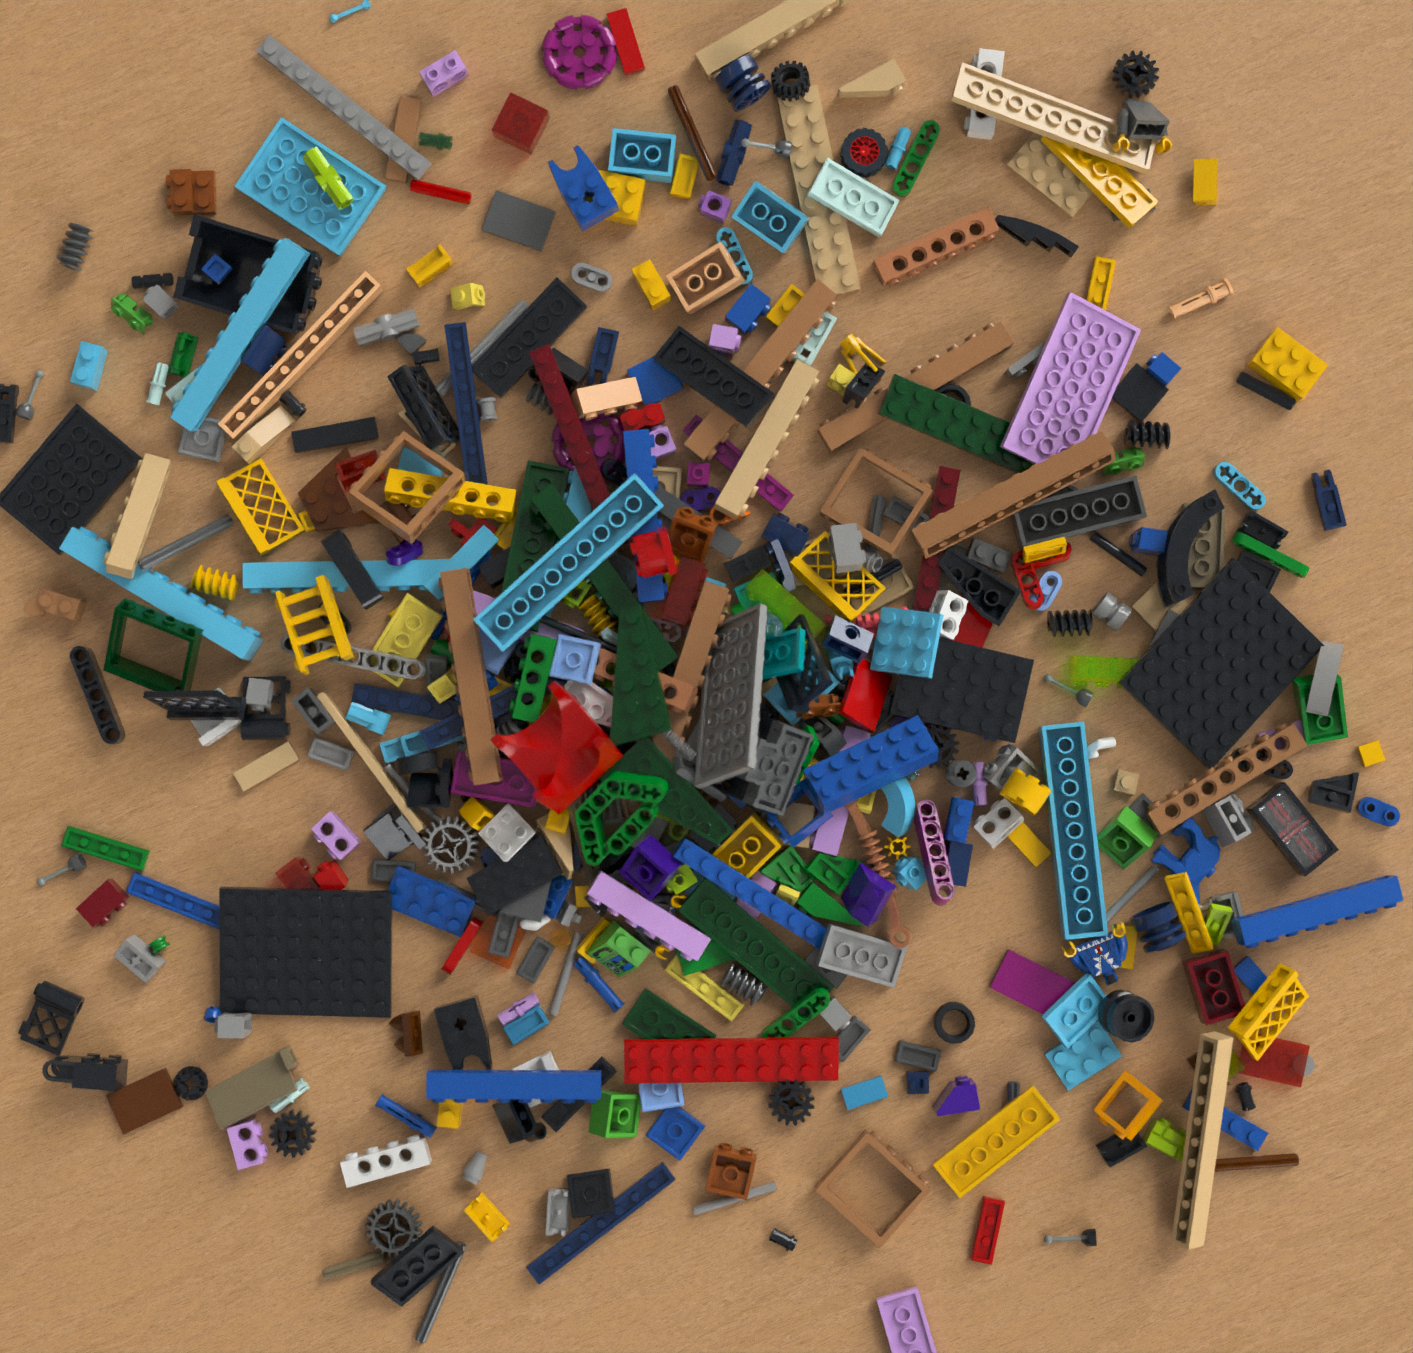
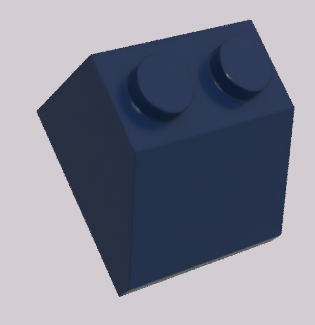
M264 325L241 362L261 376H264L275 365L273 361L277 355L282 357L287 349V346L284 345L286 340Z

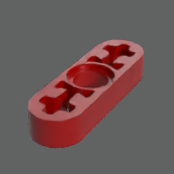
M476 917L471 920L441 970L449 975L452 974L483 924L481 920Z

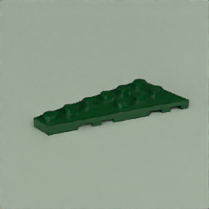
M641 605L620 610L610 740L615 746L673 730Z
M649 737L640 739L599 778L603 781L614 771L663 778L667 781L669 789L664 798L657 804L659 813L717 845L734 831L688 780L675 773L674 765ZM610 781L614 787H619L617 782ZM631 784L635 790H640L638 785Z

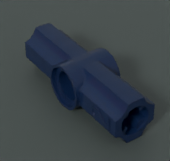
M734 121L729 140L725 143L721 157L722 162L716 181L722 185H734L739 166L743 163L747 147H743L741 141L744 138L749 139L752 125L746 121Z

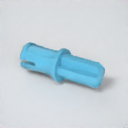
M899 128L894 143L890 145L891 150L885 162L886 167L897 170L901 156L906 152L905 146L911 134V130L908 128Z

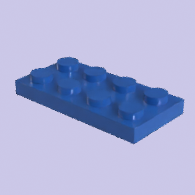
M401 866L396 868L388 891H393V910L460 938L464 933L477 900L476 897Z

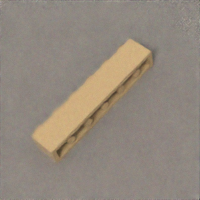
M145 453L144 459L138 462L136 470L139 472L138 476L132 479L130 485L131 495L126 496L123 508H125V512L123 515H119L117 521L118 531L112 534L110 541L112 548L110 552H106L103 564H106L107 573L133 579L138 565L137 562L140 559L171 471V460Z

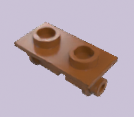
M818 695V703H815L813 699L809 703L810 710L806 714L796 712V718L810 719L814 716L823 715L831 717L838 714L840 708L838 695Z

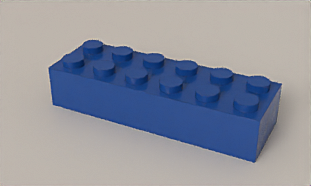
M917 715L804 769V782L823 815L938 761L939 749Z

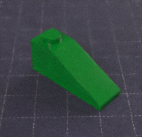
M813 882L796 901L799 904L797 908L805 915L810 913L820 918L855 926L862 925L842 905Z

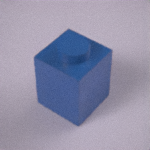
M1163 352L1158 356L1154 354L1146 362L1148 365L1146 371L1164 386L1181 369L1179 365Z

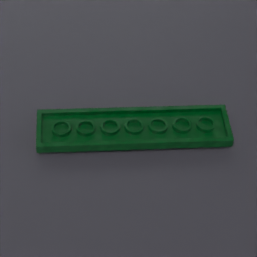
M897 374L893 375L878 415L1016 473H1022L1034 465L1000 447L1010 425L1009 422Z
M528 460L501 594L555 546V533L553 531L549 533L544 527L543 522L545 520L541 514L537 516L530 507L532 504L530 499L550 484L554 486L562 499H564L569 468ZM540 619L528 631L538 632Z
M706 877L682 903V907L677 909L789 1005L794 1006L817 988H824L829 993L834 989V985ZM817 996L816 1002L823 1001L824 996L821 998ZM801 1007L798 1009V1012L803 1016H807L810 1010L807 1007Z

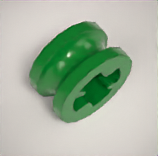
M165 935L148 944L149 947L153 948V954L170 945L169 942L165 941Z

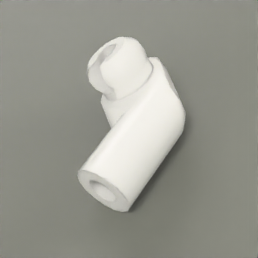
M1114 737L1101 738L1088 745V758H1097L1099 756L1098 750L1115 747L1116 739Z
M543 914L542 922L524 918L519 919L521 928L533 931L539 930L551 921V918Z

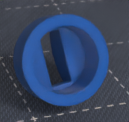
M217 1006L208 1007L204 1014V1020L209 1023H215V1019H218V1016L222 1014L220 1008Z

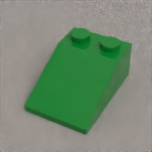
M1314 674L1295 678L1292 681L1294 700L1306 744L1312 745L1348 738L1341 677L1337 674L1328 716L1306 712Z

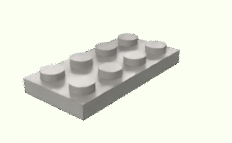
M828 924L816 965L894 988L907 947L898 948L892 945L890 941Z

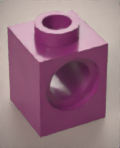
M688 462L687 487H708L709 463Z

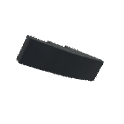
M997 215L995 218L1000 229L1026 247H1028L1031 241L1047 252H1050L1053 246H1055L1070 258L1079 247L1062 235L1041 225L1003 215Z

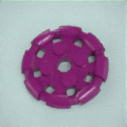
M581 14V17L570 15L554 23L555 27L551 31L548 30L542 43L541 50L544 53L542 62L545 70L550 77H554L557 80L558 84L569 89H590L604 81L603 78L607 74L610 75L616 63V43L608 27L602 26L600 20L588 15ZM582 25V31H574V26ZM595 31L600 34L597 39L593 35ZM560 33L564 34L561 41L557 38ZM577 48H582L585 51V55L577 58L573 55L574 51ZM600 49H606V54L600 55ZM558 51L559 57H553L552 52ZM596 65L601 67L598 72L593 70ZM562 67L567 69V72L564 74L559 71ZM576 75H584V79H577Z
M604 413L598 414L597 418L591 419L592 421L584 422L583 418H580L586 436L596 440L592 451L599 468L604 461L603 458L608 453L613 456V460L622 463L625 457L624 429L621 420L617 416H605ZM604 419L610 423L607 428L601 424ZM557 423L551 440L554 443L553 455L558 465L569 468L570 473V471H574L575 465L570 462L572 457L568 448H562V442H565ZM617 436V443L611 444L610 437ZM613 465L607 466V469L609 470L608 472L613 473L615 471V469H613Z

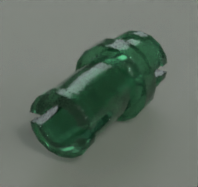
M420 132L419 140H421L419 141V146L436 147L437 150H443V148L451 150L453 142H450L453 140L452 136H445L444 133L437 135Z

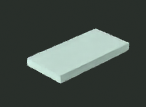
M829 158L825 160L807 196L879 238L900 201Z

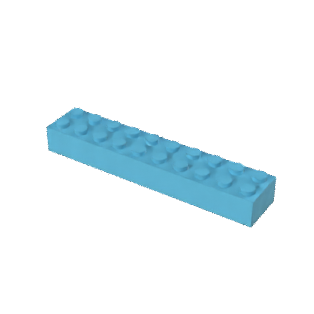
M634 473L473 620L504 652L661 510L664 505Z
M82 526L80 529L71 528L61 544L60 550L168 615L202 629L203 636L241 659L249 661L253 659L264 641L259 636L261 634L259 631L246 625L245 627L241 626L243 623L241 620L228 614L226 616L223 615L224 610L210 603L206 605V599L192 592L188 594L186 587L173 581L170 583L168 576L155 570L152 572V567L142 571L137 565L133 579L107 573L106 564H103L106 552L111 551L112 545H110V542L100 537L97 539L98 534Z
M1084 722L1038 726L1044 785L1052 790L1046 799L1061 938L1069 940L1107 936L1108 929Z

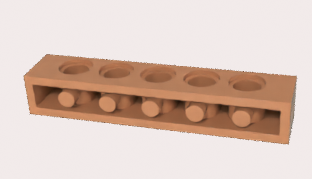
M987 207L874 259L872 265L882 286L889 285L891 287L901 282L900 279L908 276V278L916 276L920 273V269L925 267L931 269L939 264L938 261L944 258L947 261L958 256L957 252L964 249L968 252L976 248V244L983 240L985 243L996 238L995 235H997L1000 229L990 208ZM969 228H978L980 234L972 235ZM958 236L961 243H952L950 237ZM934 244L939 245L942 248V252H933L931 246ZM919 253L922 255L923 260L916 262L913 260L912 255ZM893 263H902L904 269L900 271L895 270Z
M600 648L598 664L595 667L593 678L602 682L605 679L613 681L611 685L614 686L615 674L610 675L609 669L612 665H616V654ZM659 672L666 704L670 705L669 709L679 714L682 713V710L689 713L698 688ZM674 688L676 691L675 696L672 699H668V690Z

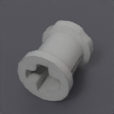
M490 397L477 400L481 412L480 422L498 420L494 407L496 398Z

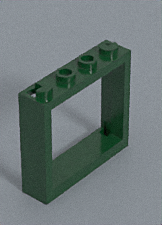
M124 598L114 609L104 671L153 691H191L203 630L192 624L177 620L173 616H167L153 608H147L135 601ZM127 617L189 641L182 681L120 656Z

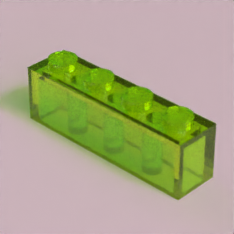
M761 569L745 587L747 591L745 595L754 603L758 600L761 604L766 605L767 615L777 617L779 619L777 623L783 629L799 614L805 615L814 639L826 626L764 569Z
M1073 655L1070 656L1069 682H1074V686H1087V683H1096V687H1108L1109 684H1117V688H1123L1118 681L1139 659Z

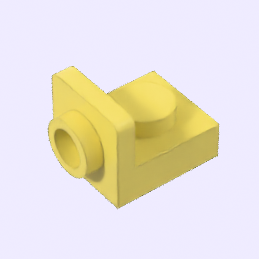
M451 667L444 675L427 686L439 704L456 693L457 675L453 674Z

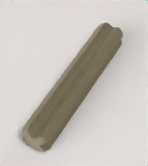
M381 1251L324 1268L322 1270L325 1280H330L385 1262V1255L380 1256Z

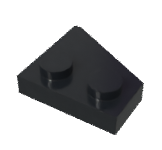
M1359 773L1312 781L1307 802L1350 813Z

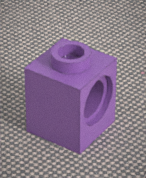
M708 190L706 196L702 195L698 207L701 208L700 215L724 224L732 205V200ZM716 202L720 207L718 210L713 211L709 209L708 205Z

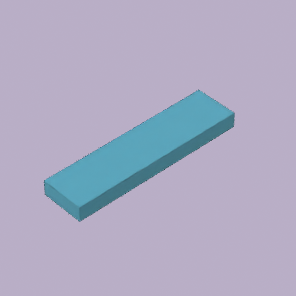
M483 525L424 586L441 601L444 598L443 590H440L438 578H441L440 572L462 568L471 570L500 540Z

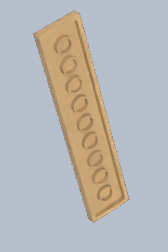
M961 63L950 101L1140 173L1147 174L1149 171L1156 139H1133L1125 136L1130 143L1128 149L1122 153V147L1120 146V149L1115 152L1113 144L1119 140L1116 120L966 63Z
M818 85L810 86L808 93L805 92L804 97L800 95L799 100L792 98V101H788V98L783 101L781 97H776L785 140L791 142L789 159L800 211L810 218L804 226L815 281L817 279L820 280L837 295L860 291L861 288L846 218L807 196L827 158L833 160Z

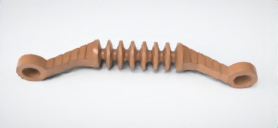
M859 799L844 805L850 812L859 830L860 835L856 837L857 840L865 841L860 845V848L868 849L863 853V856L871 857L866 861V864H873L874 866L870 868L871 870L893 883L895 881L894 878H887L892 871L884 870L889 863L881 862L886 858V855L878 854L883 850V847L875 846L880 842V839L872 838L877 834V831L870 828L861 810L858 809L857 801ZM896 886L886 903L892 927L889 939L895 947L903 948L911 941L912 934L909 928L901 924L895 892L898 891ZM897 931L903 932L906 940L903 942L898 941L895 938V933Z

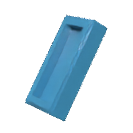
M539 1004L525 1012L523 1017L519 1016L502 1027L513 1045L550 1023Z
M881 1075L841 1088L848 1110L888 1097Z

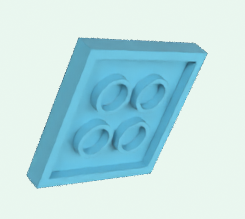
M882 607L870 669L932 679L944 615Z

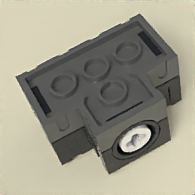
M759 714L755 769L734 776L726 794L754 807L784 816L785 808L791 798L794 785L797 782L814 735Z

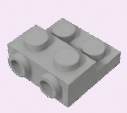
M1009 743L998 750V757L994 762H990L985 766V773L982 776L996 789L1001 791L1015 767L1026 773V777L1030 774L1037 779L1042 775L1043 771L1017 747Z

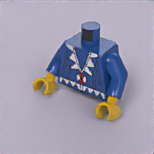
M1121 922L1122 927L1115 929L1114 924H1112V931L1107 936H1099L1076 946L1070 941V949L1065 950L1063 946L1061 949L1076 968L1083 973L1092 974L1093 977L1102 974L1106 984L1110 985L1119 981L1114 969L1122 966L1121 962L1126 959L1128 942L1125 934V925Z

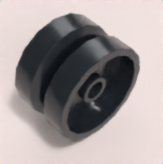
M1120 989L1106 995L1100 1003L1098 1011L1099 1023L1109 1034L1122 1041L1133 1043L1142 1040L1151 1031L1154 1023V1011L1150 1003L1143 997Z

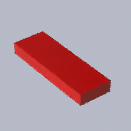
M627 8L607 13V19L615 39L624 74L629 75L645 70Z
M983 1196L970 1257L971 1261L992 1265L1005 1206L1004 1200Z

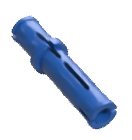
M583 956L573 963V966L584 976V981L591 984L614 1013L625 1004L598 974L599 971L597 969L594 970Z
M384 1094L380 1096L375 1105L409 1125V1129H415L429 1139L437 1129V1126L421 1118L422 1115L414 1114L384 1096Z

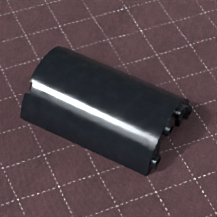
M194 214L189 235L193 236L194 240L185 276L178 277L173 298L231 315L240 308L239 302L245 294L248 295L252 289L250 286L251 282L256 276L261 275L263 263L267 258L271 259L275 252L273 248L279 240ZM304 247L302 248L309 252L310 255L265 324L268 327L294 335L299 333V331H304L310 310L314 311L316 307V290H319L322 284V278L319 275L323 257H320L317 251ZM214 254L232 267V271L219 285L201 270Z

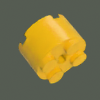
M1015 767L1002 787L1000 794L1012 804L1018 805L1023 811L1035 816L1052 790L1043 784L1038 785L1040 780L1030 774L1026 777V773Z

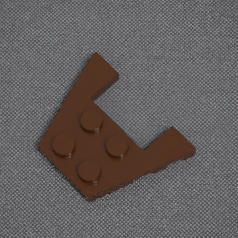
M344 448L298 492L317 532L381 524L363 510L357 513L353 512L336 477L337 474L356 466L347 448Z

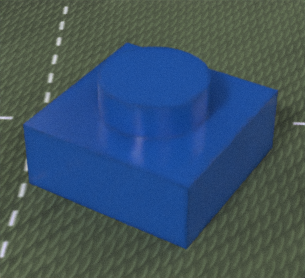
M214 254L201 270L219 285L232 271V267Z

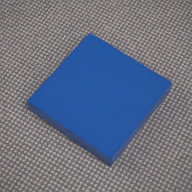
M653 357L627 370L630 378L636 377L645 406L658 403L684 389L680 380L656 363Z
M681 1107L667 1108L663 1110L646 1133V1136L680 1161L705 1128V1125Z

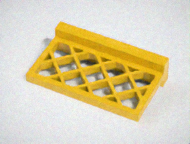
M261 458L230 476L216 481L218 488L260 557L305 531ZM259 465L264 471L262 480L250 477L252 469ZM237 477L246 479L244 490L234 488L231 481ZM249 480L261 483L258 494L246 491ZM264 484L274 487L273 497L261 495ZM245 494L257 497L254 508L245 506L243 503ZM260 498L272 501L269 512L257 509ZM275 502L285 505L284 515L272 513ZM256 512L268 515L265 526L256 524L254 521ZM271 516L283 519L280 530L268 527ZM285 520L294 521L298 529L293 532L283 531ZM267 530L279 533L277 541L270 545L265 539Z
M824 531L798 557L795 556L790 561L789 567L840 618L853 623L886 588L863 566L860 570L862 580H849V572H847V580L834 579V560H831L832 565H819V555H830L829 551H819V544L824 539L828 540L829 534ZM807 555H816L817 565H808L802 559ZM819 569H832V579H822L819 576ZM834 584H847V594H838L834 590ZM850 584H862V594H850ZM865 584H873L879 590L875 594H865ZM850 598H862V606L857 611L850 605Z
M1281 963L1276 966L1228 1026L1229 1031L1239 1038L1248 1053L1256 1061L1260 1059L1309 997L1297 979L1299 975L1296 970ZM1295 993H1299L1300 995L1294 1001ZM1285 995H1288L1287 1003L1283 1004ZM1283 1009H1286V1010H1285V1014H1284L1283 1017L1281 1018L1282 1010H1283ZM1275 1011L1274 1019L1271 1020V1014ZM1273 1025L1271 1032L1268 1034L1269 1026ZM1259 1028H1262L1261 1036H1258ZM1256 1042H1260L1259 1047L1255 1051Z

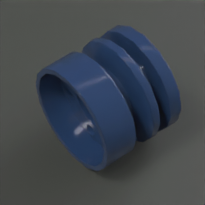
M745 55L733 61L715 78V82L722 93L731 92L727 100L729 103H733L732 108L734 111H741L753 105L771 88L769 81L764 80L765 75L763 73L754 75L758 71L759 66L751 55Z
M1172 901L1147 908L1130 918L1136 932H1147L1139 939L1141 943L1148 942L1143 946L1144 952L1149 953L1167 949L1187 936L1185 930H1178L1183 926L1181 922H1170L1178 915Z

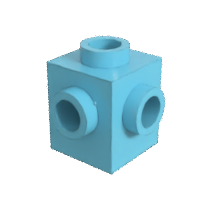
M905 856L900 858L895 863L896 867L892 870V873L896 876L895 880L902 887H906L909 890H917L927 880L923 862L917 857Z

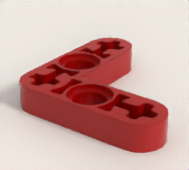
M1067 542L1065 554L1055 555L1053 558L1047 557L1044 561L1035 560L1032 561L1033 563L1025 562L1024 565L1017 563L1020 558L1024 561L1022 557L1023 550L1014 553L1012 556L1011 566L1018 587L1022 590L1023 602L1028 609L1036 610L1043 603V593L1035 569L1068 560L1072 551L1070 543ZM1024 576H1030L1033 582L1026 585L1022 583L1021 579ZM1031 590H1033V595L1037 598V602L1030 600Z

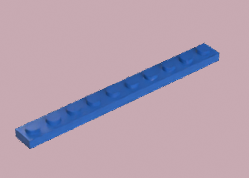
M685 837L682 839L673 853V857L818 949L821 948L827 930L826 927Z

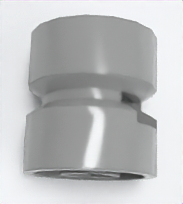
M1107 592L1093 609L1092 615L1100 621L1105 619L1106 625L1117 631L1128 618L1132 609L1123 602L1118 604L1117 598Z

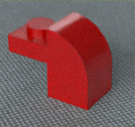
M454 518L448 524L452 528L451 533L460 539L462 536L465 537L460 543L462 546L483 525L493 534L498 530L497 527L484 518H478L471 529H468Z

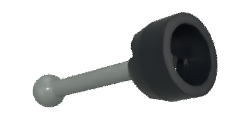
M1086 1229L1082 1232L1081 1236L1051 1237L1046 1235L1044 1237V1241L1047 1244L1054 1241L1081 1240L1086 1246H1097L1095 1229Z

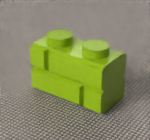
M1162 1117L1160 1120L1153 1118L1142 1139L1146 1144L1182 1163L1187 1130L1181 1127L1179 1130L1172 1128L1173 1123Z

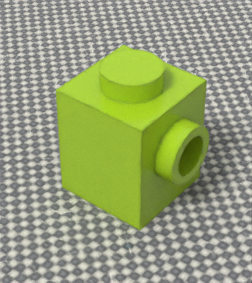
M683 864L665 886L670 893L674 891L677 895L698 882V879L692 869Z

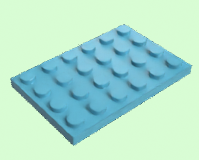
M282 117L234 186L237 190L339 257L343 255L387 189L386 185ZM318 147L329 165H332L341 177L343 185L352 195L354 201L345 209L339 210L328 193L324 192L315 179L312 170L305 163L303 156L311 148Z

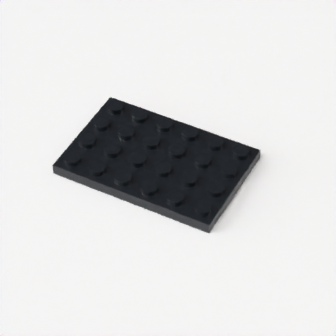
M76 404L0 493V506L58 555H62L64 551L59 548L71 528L80 529L81 526L85 528L135 469L139 460L143 458L80 405Z
M939 637L932 679L898 674L889 714L909 719L918 715L922 722L1015 743L1034 660Z

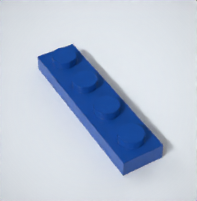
M1192 1090L1182 1106L1188 1111L1190 1110ZM1223 1108L1220 1130L1258 1151L1268 1132L1229 1109Z

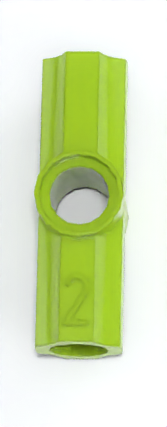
M318 147L308 150L303 159L314 173L315 179L324 192L328 193L339 210L351 205L354 199L341 182L342 179L334 167L329 165Z

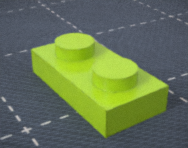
M1211 903L1204 918L1213 945L1219 946L1233 911L1229 906Z

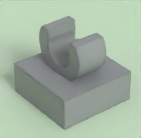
M564 900L565 902L562 904L556 920L567 927L571 921L579 924L583 916L575 912L577 907L574 904Z

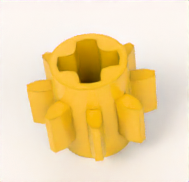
M897 836L894 839L887 837L889 844L883 846L886 849L889 848L890 852H888L887 856L895 854L896 860H899V855L901 854L907 857L905 850L906 848H911L910 845L905 844L907 837L899 839ZM893 842L902 843L900 845V852L897 850L893 852Z

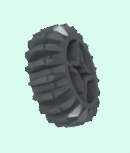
M390 1199L387 1200L386 1206L382 1202L379 1203V1209L375 1207L372 1209L373 1215L367 1216L370 1222L365 1224V1228L370 1229L365 1233V1237H372L367 1242L368 1245L375 1243L373 1251L375 1252L380 1248V1256L388 1252L389 1259L392 1258L393 1253H395L396 1257L401 1254V1251L403 1252L419 1238L417 1235H422L423 1233L422 1229L417 1228L423 1224L422 1221H416L420 1214L416 1213L413 1215L412 1212L415 1207L412 1206L408 1210L406 1208L408 1202L406 1201L402 1206H399V1199H396L394 1205H392ZM392 1213L389 1222L378 1223L381 1216ZM400 1215L407 1219L410 1227L400 1221ZM393 1222L395 1225V1229H397L394 1236L392 1232L393 1230L390 1228ZM378 1230L379 1233H383L387 1236L388 1243L381 1239V1237L378 1234ZM410 1234L406 1242L395 1245L398 1236Z

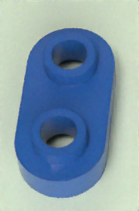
M1364 797L1357 803L1356 809L1361 817L1383 826H1394L1400 819V813L1396 807L1375 798ZM1368 804L1372 805V810L1370 812L1367 811ZM1388 812L1392 813V818L1390 820H1388L1386 817Z

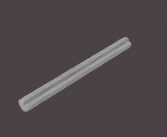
M520 300L470 351L472 365L529 307L524 300ZM451 371L435 387L436 391L442 396L453 387Z

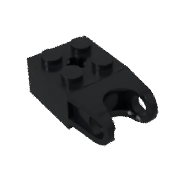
M478 995L437 1006L434 1012L444 1048L453 1070H463L464 1058L469 1055L479 1057L486 1070H492L489 1033ZM459 1018H462V1021H466L463 1028L457 1025Z
M88 1053L87 1056L62 1055L47 1061L43 1065L42 1073L49 1081L72 1083V1088L116 1091L126 1085L128 1059H122L121 1055H109V1057L104 1058L100 1057L101 1054ZM50 1064L51 1070L53 1074H55L56 1076H51L48 1073V1067Z

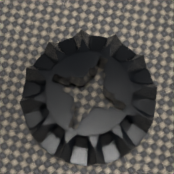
M195 1066L181 1069L173 1080L174 1090H176L178 1097L186 1101L201 1098L208 1088L207 1075L202 1069ZM192 1077L193 1083L199 1086H193L189 1090L188 1085L183 1082L190 1080Z

